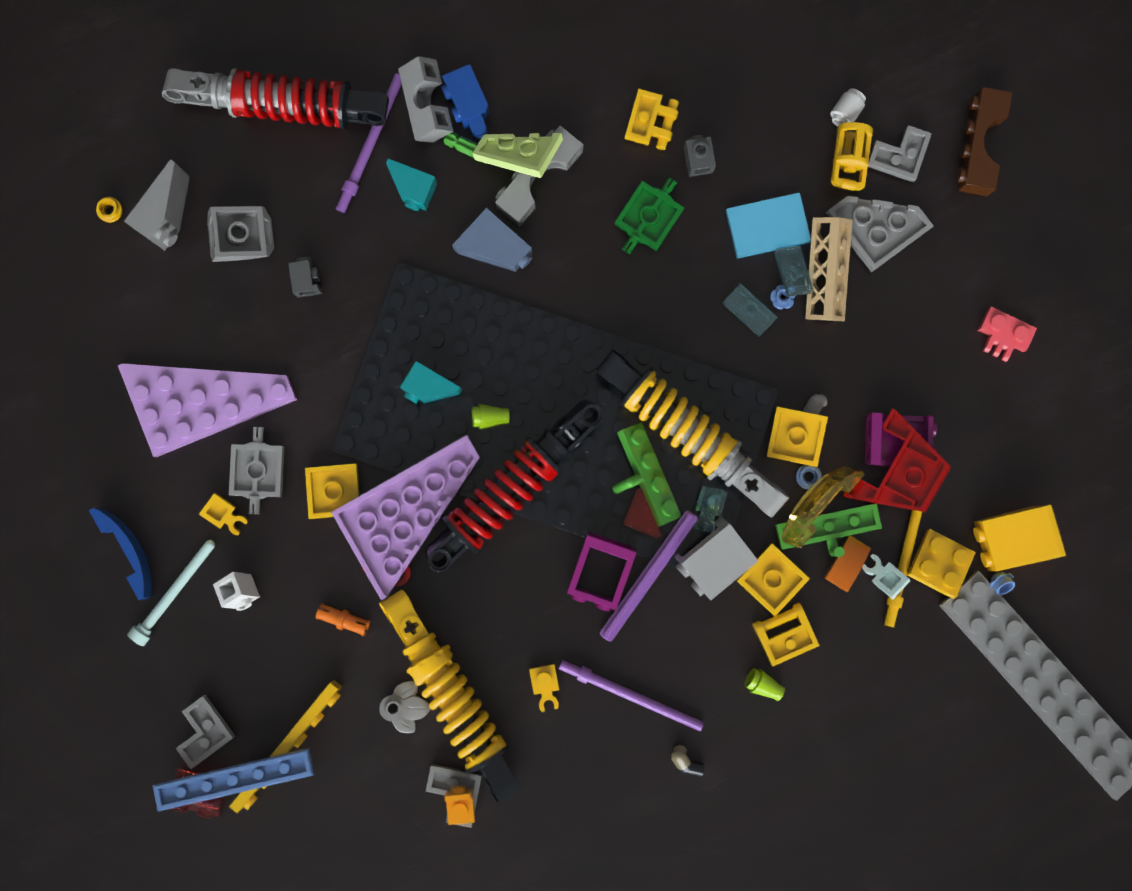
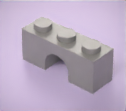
M418 56L398 68L415 141L433 143L453 132L448 107L431 104L433 90L442 84L437 60Z

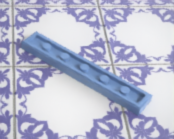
M310 748L156 783L153 785L157 810L163 811L313 776L315 772Z

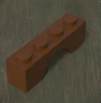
M982 87L976 95L971 97L969 110H972V114L965 127V134H968L967 143H964L961 150V158H964L963 166L960 167L957 174V182H960L958 191L988 197L996 190L1000 165L988 156L984 146V137L988 128L1000 125L1008 118L1013 92Z

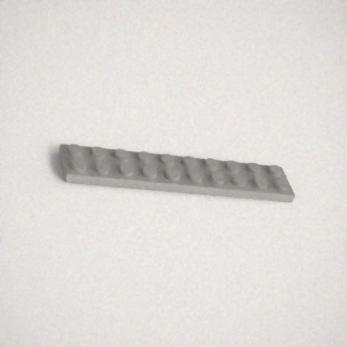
M975 571L963 582L957 598L952 599L947 596L939 606L1110 797L1117 801L1132 787V740L1001 595H998L993 587L990 588L988 580L979 571Z

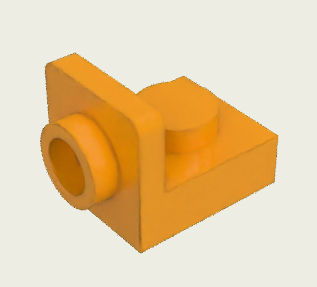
M464 785L450 787V791H446L444 796L447 803L448 825L475 823L473 789H466Z

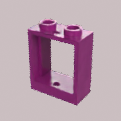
M588 531L567 594H570L571 598L578 602L585 603L587 600L596 603L595 606L604 611L616 610L637 553V548ZM590 547L626 559L612 599L577 587Z

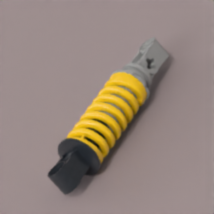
M613 349L597 367L596 371L603 378L614 384L625 394L620 405L622 407L625 406L631 412H637L643 406L639 419L646 421L653 415L654 417L649 424L652 430H656L664 424L665 426L660 432V437L666 439L671 435L673 439L670 444L673 448L682 444L684 447L681 454L684 457L693 453L695 456L692 459V463L697 466L703 462L701 464L703 473L708 476L709 480L719 476L722 480H725L724 484L729 487L733 484L770 517H773L789 499V496L781 488L770 482L750 465L752 461L750 457H744L739 452L742 444L741 441L733 439L727 432L718 435L720 426L714 423L708 427L709 416L705 414L697 418L698 407L693 405L687 409L688 399L686 397H681L674 403L673 401L677 396L675 388H671L663 394L662 392L667 385V381L660 379L655 383L657 381V378H655L656 372L652 367L641 374L621 354ZM754 478L757 479V487H747V479L751 481Z

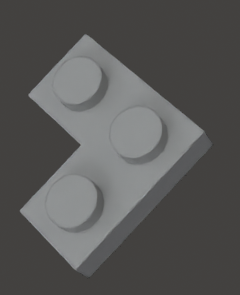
M908 125L905 128L899 148L876 140L869 156L868 167L914 183L932 133Z
M206 695L182 711L197 733L178 746L176 750L189 768L192 769L236 737Z
M431 764L426 792L445 795L446 791H450V787L464 785L466 789H473L475 811L482 775L475 772L467 774L465 770ZM472 823L455 824L469 828L472 827Z

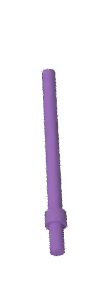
M399 74L394 75L386 93L389 98L386 118L401 87ZM383 125L371 127L351 175L342 186L341 190L343 193L336 206V210L345 213L352 196L356 195L359 188L357 184Z
M562 660L559 666V670L577 677L576 680L586 684L589 682L697 731H701L703 728V721L594 674L592 669L583 665L578 667Z

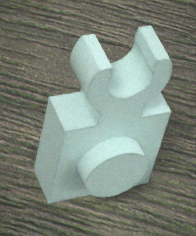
M872 554L871 558L876 562L875 567L868 568L864 564L862 568L868 575H876L872 582L893 600L910 582V579L890 562L883 567L880 558Z

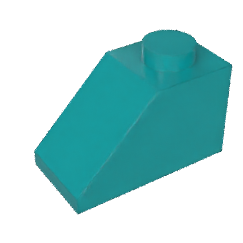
M387 159V167L402 201L405 202L404 205L415 211H419V208L426 211L437 186L435 176Z
M417 361L400 387L405 391L403 396L416 404L419 400L423 403L460 395L462 392L459 386Z

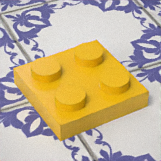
M777 406L767 457L818 467L828 416Z
M358 464L305 468L309 519L334 517L331 512L360 496Z
M928 529L907 575L954 599L958 596L976 552L932 529Z
M770 543L757 557L758 562L736 581L773 616H776L810 578L777 547Z

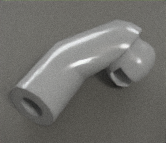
M822 394L813 395L808 400L803 411L819 414L822 408L826 407L827 398Z

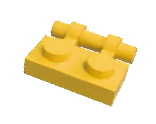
M638 89L625 139L649 146L651 136L658 139L656 148L666 150L667 143L672 138L673 133L671 129L673 122L678 117L677 107L679 102L675 99H670L666 107L660 105L663 95ZM657 115L664 118L661 128L654 126Z

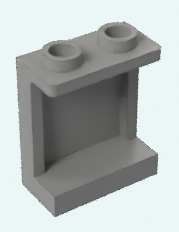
M722 517L713 523L717 529L684 556L676 554L674 556L679 562L676 566L685 578L690 576L694 581L690 584L699 596L705 594L710 600L715 598L758 562L734 528Z

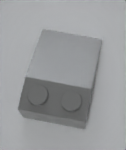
M170 159L124 222L164 251L167 247H171L176 242L177 234L180 231L190 177Z

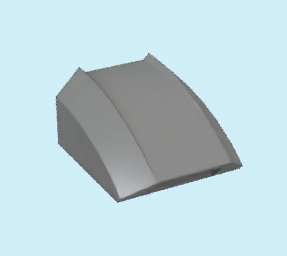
M263 206L209 208L207 225L212 262L247 260L270 256L274 249L272 220Z

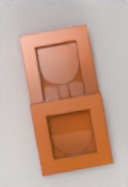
M851 535L847 536L841 546L845 550L844 555L836 557L824 577L845 592H848L871 550L870 547Z

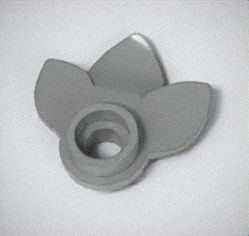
M406 681L398 684L392 695L384 697L379 704L380 715L385 720L392 721L395 729L402 733L415 732L414 720L425 717L431 710L428 702L420 697H416L418 686L415 684V681ZM396 704L397 710L394 713H389V705Z

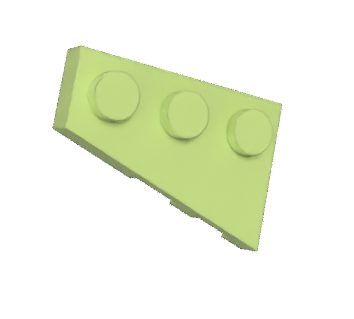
M530 133L529 137H515L514 134H484L472 154L477 161L541 178L562 143L563 137L562 133H552V136L540 137L539 133Z

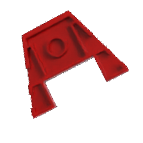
M892 408L882 426V430L905 441L879 488L854 476L843 496L849 499L926 512L951 466Z

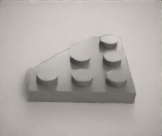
M853 196L845 197L826 212L829 217H841L852 220L851 246L871 272L933 227V224L919 206L893 204V202L874 199L872 201L863 200Z

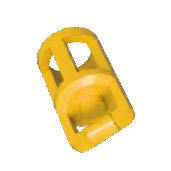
M846 122L838 125L831 175L833 186L852 191H859L865 187L871 139L873 136V128L871 126L858 122ZM853 140H855L853 154H851ZM839 169L850 174L860 171L859 182L845 178L840 179L838 177Z

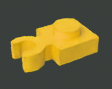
M216 492L199 513L200 516L220 529L226 523L230 532L234 535H239L241 532L235 527L236 521H241L244 524H247L249 521L244 515L233 514L236 506Z
M555 663L529 668L534 695H542L539 701L541 712L545 711L544 703L547 700H551L554 703V708L558 709V699L552 693V691L559 690Z

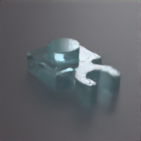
M702 485L695 509L700 512V515L697 517L698 521L693 526L694 529L709 533L714 531L715 516L721 517L728 492Z

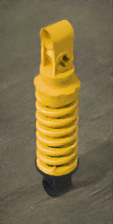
M400 590L380 602L382 611L392 623L406 647L402 651L404 656L407 655L409 660H411L412 664L406 672L413 677L417 686L423 684L427 686L422 691V696L424 698L430 696L434 698L429 704L431 710L440 708L441 712L436 716V720L438 722L447 721L448 725L443 728L444 733L449 734L455 730L459 733L450 741L452 746H457L462 742L465 743L466 747L458 752V757L464 758L471 754L465 758L467 761L465 764L466 773L470 774L479 770L487 783L489 791L498 804L521 790L518 780L501 756L510 746L508 743H505L501 735L491 736L496 726L492 722L485 723L489 717L487 711L481 710L476 712L481 706V701L478 698L470 699L474 694L472 687L463 688L467 682L466 676L455 675L459 671L460 666L458 663L452 662L453 654L449 649L450 646L440 647L437 641H435L436 635L434 632L428 634L404 590ZM405 622L409 625L414 623L416 626L413 630L414 635L411 632H404V629L407 627Z

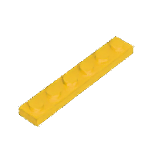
M334 680L328 684L270 757L289 753L294 746L296 748L300 747L308 737L305 734L310 726L315 728L323 719L324 715L321 712L327 705L332 707L341 695L338 691L342 686ZM259 788L241 792L229 807L236 813L243 808L248 810L258 797L255 793Z

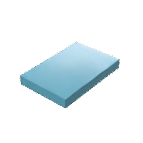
M800 193L726 209L737 259L811 242Z

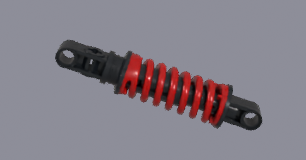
M581 400L566 415L561 417L550 430L545 429L542 432L543 436L539 440L535 441L528 437L521 448L522 451L516 450L514 452L516 461L505 460L503 464L506 471L503 472L496 469L493 472L497 480L494 482L490 479L484 480L483 484L486 487V493L479 488L473 491L479 501L477 504L470 498H465L463 503L469 510L467 513L456 507L447 516L443 517L447 528L425 549V558L430 568L436 572L445 571L467 549L477 554L484 543L480 536L491 539L493 531L490 526L495 529L503 528V521L500 516L506 520H511L513 518L511 508L521 510L523 509L522 498L527 501L533 499L532 488L536 491H541L543 489L542 479L552 481L558 474L562 473L559 466L560 461L564 458H569L571 456L570 451L578 446L602 422V409L590 400ZM588 408H593V415L588 419H584V412ZM435 553H444V556L441 560H432V557Z

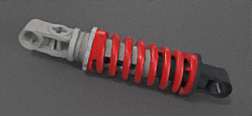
M233 68L229 76L217 72L209 74L169 69L162 90L163 98L169 102L213 106L214 109L228 108L229 115L235 118L239 116L251 118L256 115L259 119H266L269 116L274 121L283 118L286 122H292L296 119L300 124H304L309 120L312 125L316 126L321 122L327 127L335 124V127L341 130H347L350 122L372 126L384 125L389 104L387 95L376 91L352 90L350 81H330V88H333V92H329V83L323 79L319 84L318 91L316 90V82L313 78L307 79L305 89H303V82L299 76L294 77L291 84L286 75H281L279 82H276L275 75L269 73L264 81L260 72H255L251 79L250 71L239 70L238 68Z

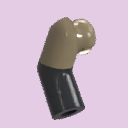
M676 745L673 748L671 759L677 769L682 773L702 777L704 764L690 761L686 755V747Z

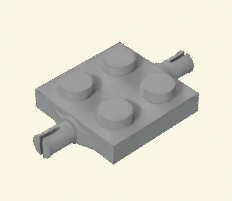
M253 427V442L244 445L231 444L229 495L243 496L250 499L249 514H260V499L282 497L284 446H272L263 443V427Z

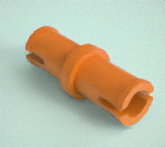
M321 603L319 606L321 609L317 610L316 619L336 625V628L339 630L347 629L361 636L366 635L365 630L368 631L370 620L354 616L346 609L341 611L324 603Z

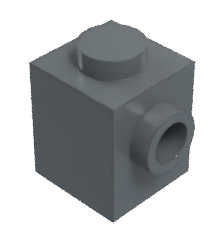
M695 135L686 140L684 154L688 177L713 173L716 163L711 136Z

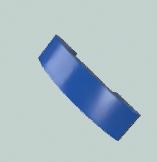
M103 508L90 509L89 512L101 533H114L135 573L128 576L127 580L138 600L152 597V578L149 564L135 535L118 517Z

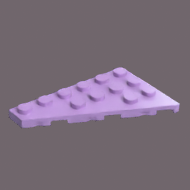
M136 364L118 365L153 457H159L298 400L287 375Z
M467 435L331 512L381 600L388 597L480 459Z

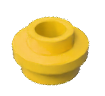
M105 197L98 202L96 212L101 220L111 223L121 217L123 208L117 199ZM114 207V211L111 214H107V209Z

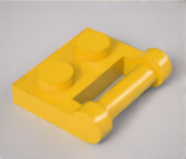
M800 603L792 605V609L763 622L759 620L752 623L772 667L820 646ZM795 618L798 619L800 625L768 638L766 631Z

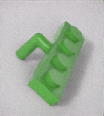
M642 422L617 432L635 475L615 483L612 486L613 492L618 494L639 485L657 527L680 518L681 513Z
M877 503L775 524L780 550L826 540L829 554L833 557H842L845 553L842 547H838L836 538L882 529Z

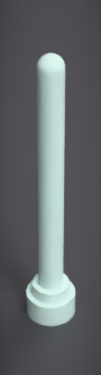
M207 540L143 623H139L131 628L127 636L132 641L145 646L151 638L150 634L152 631L150 629L215 547L214 541Z

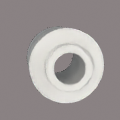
M849 89L848 92L843 93L830 113L833 118L832 121L836 126L846 122H855L865 107L866 97L864 94L856 89Z

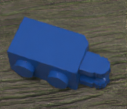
M469 64L443 75L444 85L441 86L446 101L451 99L454 108H451V112L456 123L461 121L464 129L469 127L475 140L480 141L484 134H488L484 120L488 118L489 110L488 103Z

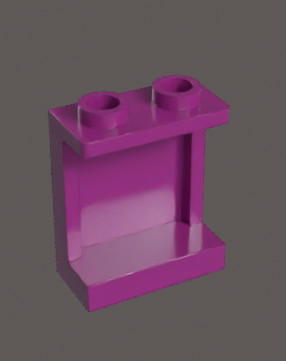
M882 413L866 415L865 465L891 466L905 442L882 430L888 415H882ZM902 416L933 447V437L937 434V423L934 422V416Z

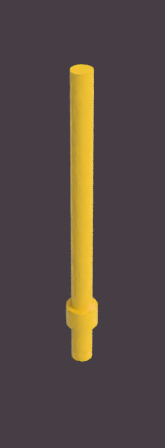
M912 510L898 565V570L905 576H907L921 520V511ZM903 589L893 600L888 596L886 604L889 606L884 622L886 626H895L898 610L902 608L904 600L902 598Z

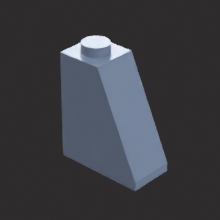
M487 208L452 245L454 251L460 255L515 272L520 267L524 269L532 260V248Z

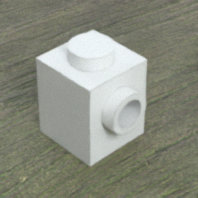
M232 572L213 584L220 605L223 608H233L238 611L244 610L252 605L251 602L260 597L251 574Z

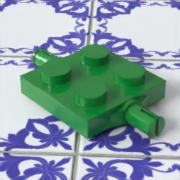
M668 177L661 189L653 188L644 181L640 183L614 224L624 230L629 236V239L622 247L623 251L626 252L627 250V253L631 254L639 242L657 252L684 210V207L676 203L669 195L675 185H677L675 180L671 183L672 178Z

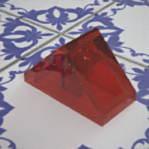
M640 488L633 495L622 525L651 537L659 538L662 535L642 488Z

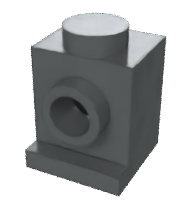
M300 257L295 259L296 262L289 263L292 292L295 296L299 298L323 294L322 289L316 284V282L320 281L318 268L314 267L311 263L310 257Z

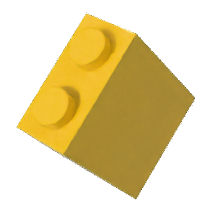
M1051 505L1030 506L974 521V537L978 543L980 542L982 549L980 554L981 561L988 571H1001L1066 556Z

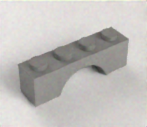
M559 126L556 131L551 130L546 135V137L552 136V133H562L563 141L547 169L559 168L568 170L582 154L583 144L563 127ZM516 171L511 178L513 180L507 188L504 186L497 193L495 204L501 213L520 227L535 209V201L530 189L536 177Z

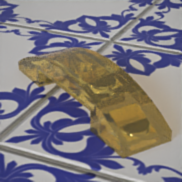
M843 466L829 472L814 483L792 511L781 538L783 542L802 548L817 530L812 522L840 490L849 493L865 475L863 471Z

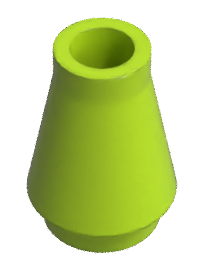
M478 404V407H472L473 427L484 429L500 424H509V408Z
M754 668L746 677L745 687L749 689V692L769 697L776 701L783 697L785 687L778 684L762 669L757 670Z

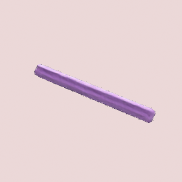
M685 511L600 631V635L605 640L613 641L698 521L696 515L690 511Z

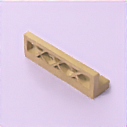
M841 217L813 218L805 319L845 322L852 233L851 219ZM821 223H830V233L823 239L820 235ZM825 248L828 252V259L822 265L818 260V254ZM823 274L826 278V285L820 290L816 285V281ZM821 299L824 303L823 315H814L815 303Z

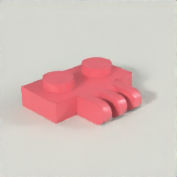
M992 306L987 309L978 328V331L989 336L983 351L988 353L992 346L995 345L992 355L998 357L1003 349L1004 352L1001 360L1005 362L1010 358L1014 348L1021 352L1027 351L1037 328Z

